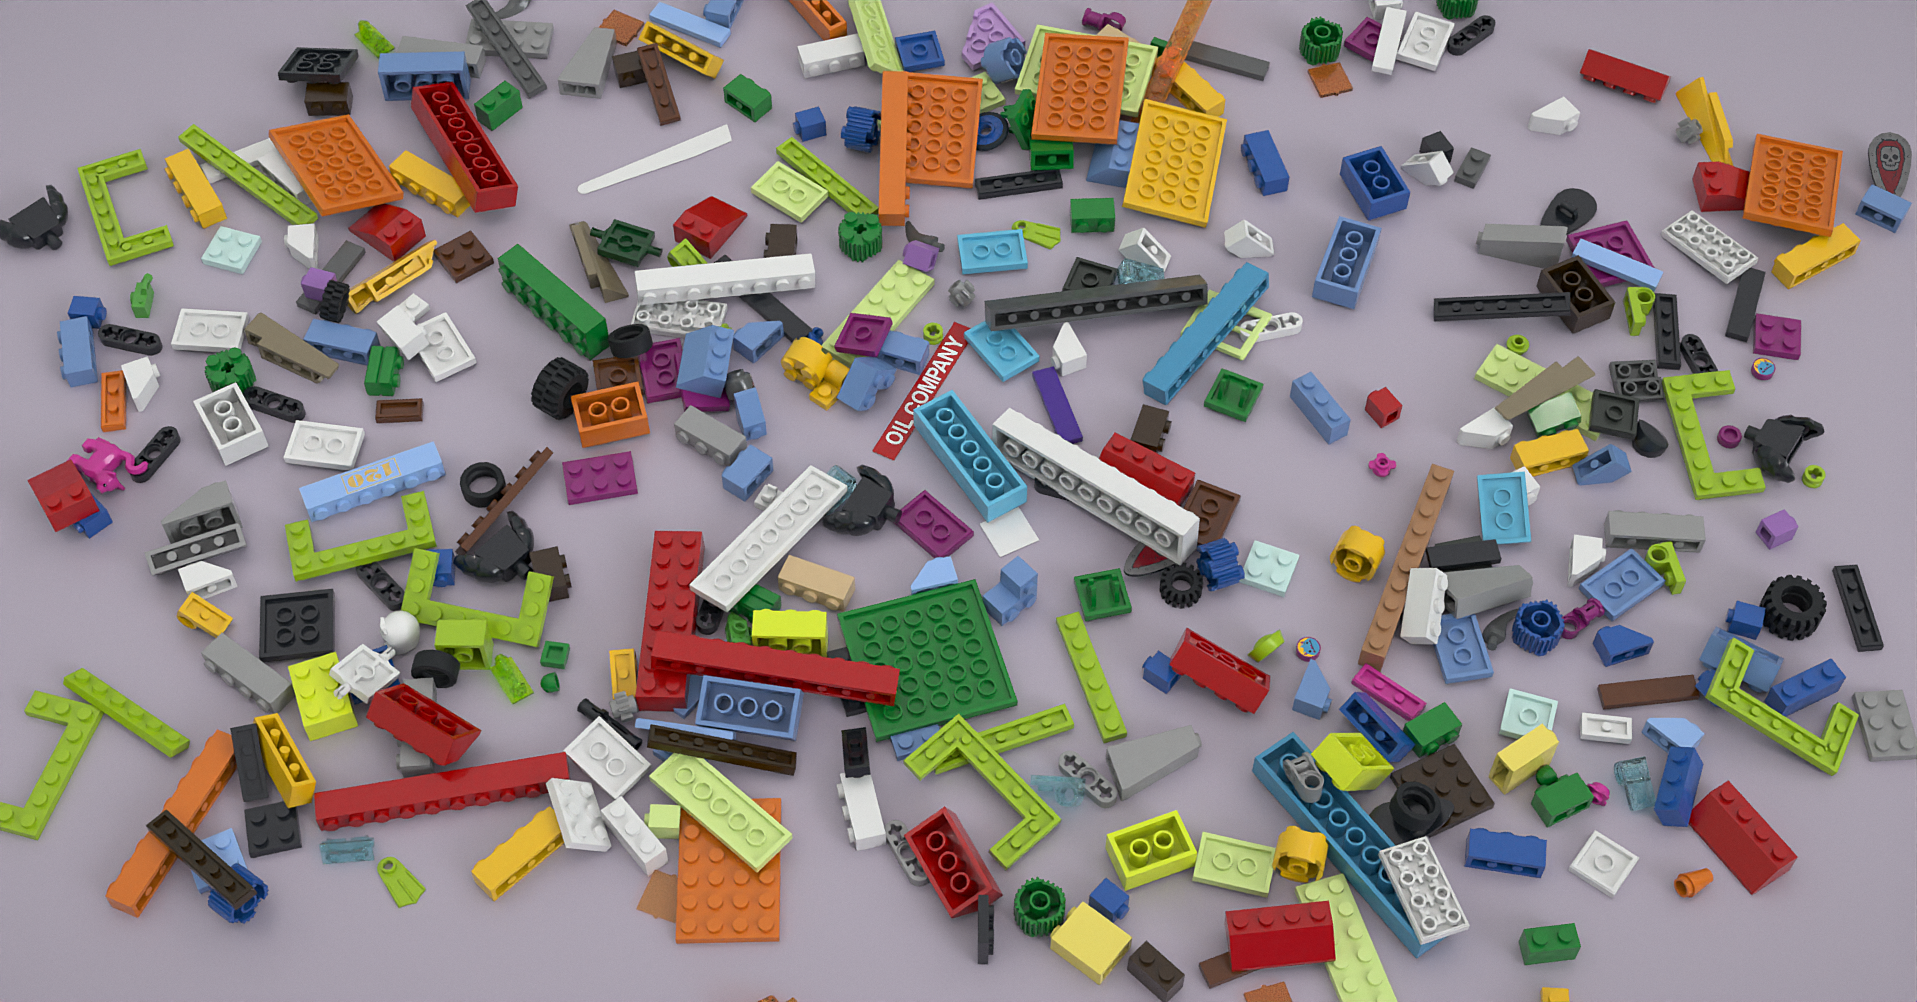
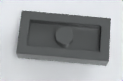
M1471 147L1455 175L1454 182L1474 189L1490 161L1491 154Z

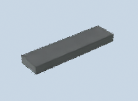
M1192 40L1184 56V60L1260 81H1264L1270 66L1268 61Z
M346 240L322 270L335 273L337 281L343 282L366 253L365 248ZM304 292L296 301L297 307L313 314H317L321 307V301L306 298Z

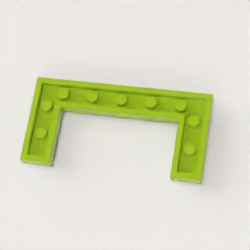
M141 149L77 168L109 266L174 246L167 225L126 238L123 236L106 182L147 170L148 168Z
M1730 370L1663 377V391L1695 500L1764 492L1766 486L1760 468L1714 473L1693 403V398L1734 394L1735 386Z
M424 491L401 496L408 527L407 530L315 552L308 519L286 524L285 530L295 581L413 553L414 548L425 550L437 547Z
M414 548L401 611L409 612L417 619L418 623L437 626L438 620H446L448 618L457 620H471L474 618L487 620L492 638L534 647L540 646L554 576L528 572L519 618L430 600L440 553Z
M1734 637L1730 639L1705 698L1830 776L1835 775L1840 767L1859 714L1837 702L1832 706L1821 737H1817L1739 688L1754 649Z
M35 690L24 710L26 715L67 727L24 808L0 802V830L38 841L104 712L90 704Z
M958 714L904 759L903 764L921 781L957 750L1009 803L1023 820L991 847L988 852L1006 871L1060 824L1061 818Z

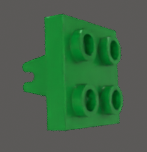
M1023 89L1016 103L1004 106L1005 112L1000 113L1002 118H1007L1011 126L1009 127V133L1015 134L1022 150H1029V139H1032L1031 133L1036 99L1031 89Z
M1221 368L1204 401V407L1246 422L1263 390L1264 384Z
M1120 568L1074 577V585L1085 621L1132 612V606Z

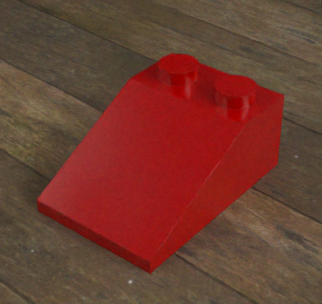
M1720 161L1698 162L1692 181L1700 211L1744 210L1749 171Z
M710 196L685 210L673 224L675 242L681 243L686 238L699 254L711 259L748 215L746 212Z
M385 203L375 205L348 228L351 233L393 262L400 259L426 237L422 219L407 209Z
M71 459L27 480L55 532L100 511Z

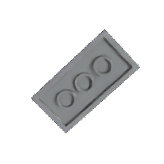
M471 19L465 44L483 46L485 56H499L476 21ZM501 20L527 58H548L554 30L553 23Z

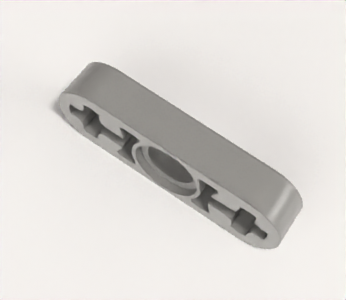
M1065 751L1060 755L1058 765L1060 772L1101 808H1110L1116 803V787L1078 753ZM1074 761V767L1072 765L1065 766V762ZM1089 774L1094 777L1095 781L1091 784H1084L1080 778L1083 775ZM1101 792L1104 794L1109 792L1110 798H1101Z
M889 821L884 827L888 846L910 883L918 887L926 885L930 880L915 854L911 858H904L900 854L904 848H911L904 836L909 830L902 821ZM893 829L896 832L900 831L901 842L899 844L896 835H891V830ZM915 863L920 872L924 871L923 877L915 875V867L913 866Z

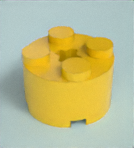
M800 337L799 340L795 338L781 359V365L785 370L783 374L787 379L791 381L797 379L803 382L804 386L808 389L814 390L824 378L826 368L833 361V358L829 352L827 354L822 352L823 346L814 340L806 337Z
M1350 526L1348 530L1342 533L1330 555L1331 565L1334 563L1337 567L1336 572L1349 581L1361 582L1362 579L1369 581L1373 578L1384 558V540L1382 537L1362 530L1358 526Z
M1297 826L1286 827V831L1278 836L1272 863L1273 869L1276 870L1277 867L1281 871L1280 875L1295 882L1308 883L1309 878L1315 877V881L1320 880L1323 876L1328 852L1326 836L1319 832L1311 833L1301 830Z

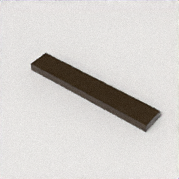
M653 724L649 728L647 748L794 776L796 770L797 752Z
M167 809L146 825L150 833L235 910L239 909L257 894L254 887Z

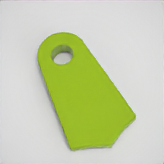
M1024 220L1016 221L1012 225V230L1022 229L1025 240L1051 250L1061 242V229L1058 227Z
M386 857L378 863V874L398 908L416 904L426 890L425 887L398 859ZM387 864H393L391 869H384Z

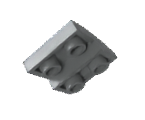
M1656 360L1610 362L1609 370L1616 394L1640 398V401L1664 399L1662 379L1658 377Z

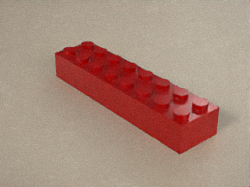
M453 82L413 87L411 109L473 211L478 213L516 206L518 185Z
M655 531L635 695L639 711L674 712L673 708L687 709L690 676L692 674L651 668V653L656 631H672L681 635H696V617L698 615L700 596L690 590V584L703 570L705 544L702 531Z

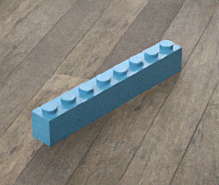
M1248 262L1241 269H1237L1233 278L1223 285L1221 292L1210 300L1206 309L1197 315L1192 325L1185 328L1177 342H1173L1169 351L1158 359L1156 366L1144 375L1142 381L1144 394L1167 405L1269 288V273Z

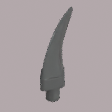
M509 0L508 4L497 11L496 14L500 19L512 17L522 12L531 0Z
M910 221L906 222L905 232L909 242L917 240L940 248L939 252L944 251L945 245L938 243V237L921 234Z
M1519 608L1498 616L1485 627L1482 637L1484 642L1487 643L1489 650H1496L1497 645L1505 640L1507 623L1517 614Z

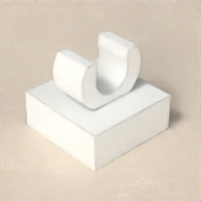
M771 484L765 485L754 501V505L756 508L765 511L783 492Z

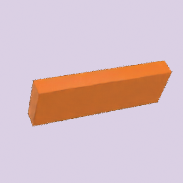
M123 370L101 373L102 432L126 429V378Z

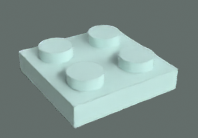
M220 226L201 260L205 265L243 274L262 243L261 237Z
M1255 540L1243 568L1245 578L1239 581L1240 583L1284 597L1300 555Z
M1510 688L1499 734L1520 739L1542 723L1547 729L1552 731L1558 701Z

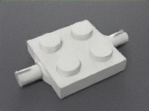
M364 644L360 645L331 668L329 675L341 684L339 688L334 690V696H338L337 699H342L348 692H351L366 704L369 703L376 691L386 689L399 678L400 672L391 666L388 661L396 655L395 650H392V647H388L383 653L379 654Z

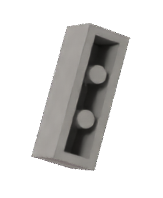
M691 405L674 423L675 434L680 442L693 446L699 453L712 457L720 465L731 466L742 450L745 451L747 449L746 436Z

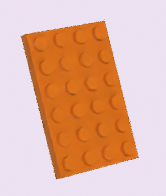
M1045 33L1031 133L1032 139L1117 145L1129 46L1128 37Z
M908 72V80H912V93H908V97H912V110H908L907 115H912L911 128H907V133H911V146H907V150H911V163H906V168H910V181H906V183L973 188L983 79Z
M349 114L269 130L268 137L322 217L403 199L404 192Z
M1756 134L1742 218L1753 222L1757 221L1796 231L1831 237L1834 227L1843 151Z
M781 798L752 799L781 824ZM681 808L676 944L779 942L781 850L763 868L755 872Z

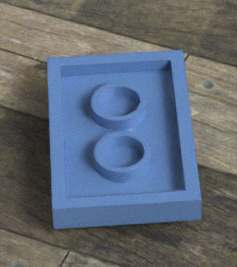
M1631 548L1582 582L1579 590L1588 599H1598L1603 605L1604 614L1611 621H1614L1662 587L1666 580Z
M1452 614L1442 615L1440 623L1441 633L1438 636V643L1433 644L1445 684L1492 677L1494 671L1476 615L1472 614L1456 619Z

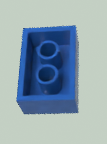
M1382 146L1343 157L1340 176L1368 221L1407 209L1410 190Z

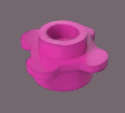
M1378 453L1377 458L1369 461L1368 466L1376 476L1386 477L1391 469L1396 468V462L1387 458L1386 454Z
M1599 782L1588 784L1587 787L1594 795L1592 803L1605 806L1607 804L1606 800L1609 799L1610 795L1609 789Z

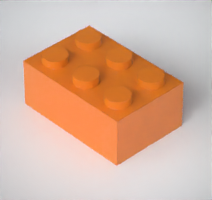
M639 382L571 396L582 448L650 434L648 417Z

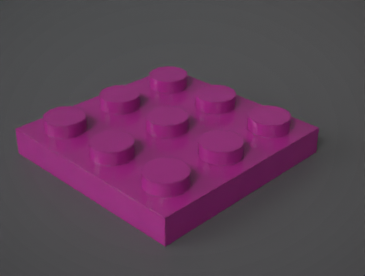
M1627 220L1567 235L1566 242L1572 253L1580 239H1583L1655 268ZM1587 265L1603 287L1626 282L1624 279Z

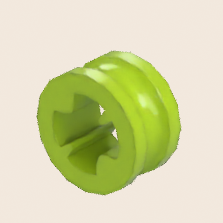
M934 322L925 325L923 328V339L929 341L930 345L939 344L943 340L942 326Z
M1810 465L1806 467L1802 475V482L1809 488H1818L1822 485L1826 473L1820 466ZM1811 474L1815 475L1816 479L1811 478Z

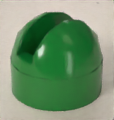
M556 672L548 673L542 677L540 685L547 693L560 691V683Z
M1547 764L1536 773V781L1541 786L1554 784L1558 779L1556 772Z

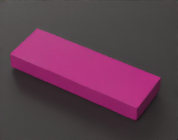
M1367 663L1364 664L1351 682V684L1366 692L1369 696L1408 722L1418 717L1427 704Z

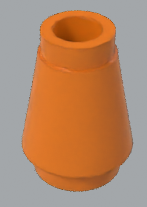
M1708 868L1679 874L1674 880L1675 890L1681 897L1692 898L1713 881V874Z

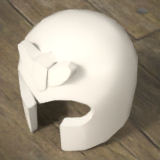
M394 611L389 613L385 619L380 617L379 632L386 641L384 646L392 647L396 655L405 654L417 646L420 639V626L413 615L406 611Z

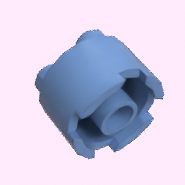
M1008 37L989 43L985 47L984 57L981 58V65L987 70L994 84L1009 82L1019 78L1025 61L1024 54H1027V51L1018 38L1012 39Z

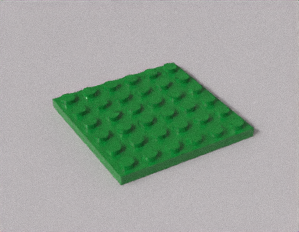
M976 579L837 614L851 661H865L879 666L890 665L900 669L894 706L864 702L876 742L891 739V736L936 724L938 726L945 725L958 714L963 719H968L1017 706L1018 700Z

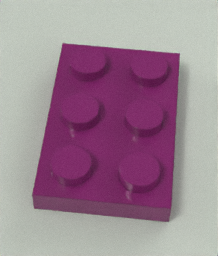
M631 451L562 462L569 505L638 494Z

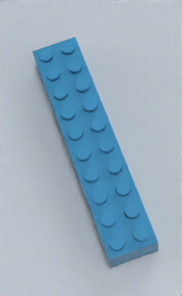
M1294 732L1290 733L1255 757L1252 772L1304 831L1311 833L1319 832L1326 836L1328 859L1344 874L1350 884L1417 959L1446 937L1420 945L1378 856L1379 851L1396 845L1347 791H1341L1336 788L1329 774L1323 772L1318 767L1317 769L1324 779L1320 799L1316 802L1308 803L1300 798L1294 785L1285 774L1283 761L1286 759L1291 761L1301 757L1304 752H1308L1311 755L1312 752ZM1312 785L1307 786L1309 788H1316Z

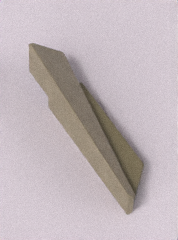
M585 221L570 224L569 227L590 288L600 287L605 303L627 298L629 294L608 258L597 255V248L600 244L596 237L590 236L591 229Z
M258 313L244 329L248 343L258 347L261 358L316 384L320 383L324 378L330 379L339 368L337 362L263 313Z
M1579 356L1564 367L1556 361L1494 409L1505 420H1510L1594 377L1595 372Z

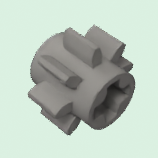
M1688 117L1678 122L1679 128L1676 129V134L1682 143L1688 141L1689 144H1692L1701 139L1699 134L1703 132V129L1697 119L1691 120Z
M957 280L948 290L950 293L949 300L956 307L959 304L966 307L975 298L973 293L975 291L974 286L968 280L964 283L961 280Z
M625 691L615 693V700L609 701L614 719L621 718L622 723L633 720L632 714L638 712L633 694L627 696Z

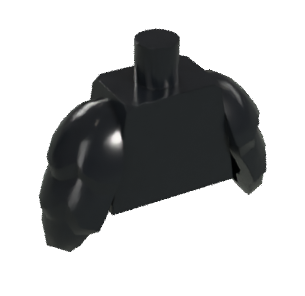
M46 185L49 204L42 197L8 219L9 222L0 220V239L6 241L10 246L20 249L34 247L39 250L46 245L52 250L60 248L62 241L59 237L62 236V227L68 219V207L64 202L63 195L53 185Z
M1791 414L1783 415L1776 419H1767L1761 429L1749 425L1744 433V438L1754 441L1752 454L1760 470L1767 472L1777 481L1790 483L1795 480V474L1789 464L1803 441L1821 436L1825 431L1821 423L1809 417H1795Z
M862 464L857 467V471L862 479L843 506L842 511H836L834 514L823 518V526L839 534L861 536L872 530H880L887 520L898 523L902 516V510L894 508V489L889 478L886 475H881L877 469Z
M508 511L507 516L511 527L508 524L476 550L474 555H456L453 564L463 574L483 583H494L500 580L509 582L516 575L523 580H527L528 572H533L529 564L531 563L530 552H533L534 535L525 519L521 518L514 511Z

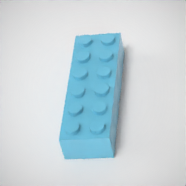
M953 390L913 409L915 428L987 523L1027 502V485Z

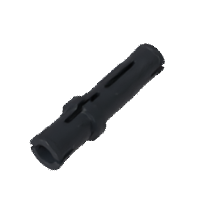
M587 698L579 703L577 707L578 712L582 713L592 722L600 716L636 751L640 748L643 740L609 716L607 710H601Z

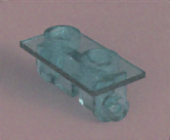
M365 835V837H354L350 841H346V838H327L326 841L319 843L323 864L374 860L372 849L374 847V837L369 838L368 835Z

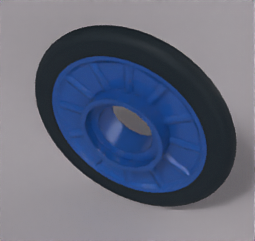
M995 112L980 113L976 150H992L1004 142L1009 132V125L1007 120L1002 118L1000 114ZM983 129H991L990 133L986 135L981 134Z

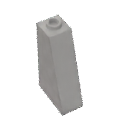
M593 28L558 77L561 95L601 99L611 66L612 56L617 45L615 29Z
M1485 224L1484 231H1479L1476 244L1480 245L1478 254L1545 269L1559 262L1568 227Z
M1520 565L1444 572L1448 579V587L1445 590L1444 596L1445 608L1456 619L1531 597L1533 577Z
M1192 725L1106 748L1105 759L1121 801L1130 798L1198 757L1199 747H1202L1199 734L1194 733Z

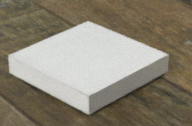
M1595 830L1570 865L1568 871L1613 898L1638 862L1639 857Z

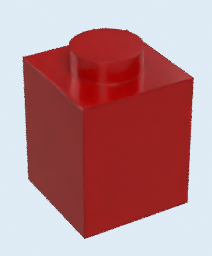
M1384 387L1368 395L1365 411L1380 428H1383L1400 418L1403 405L1387 387Z

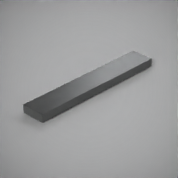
M474 0L466 5L467 10L529 99L546 90V83L487 0Z

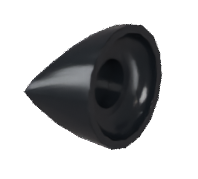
M1639 419L1636 437L1632 440L1633 448L1641 456L1647 458L1661 456L1669 445L1666 437L1653 425Z

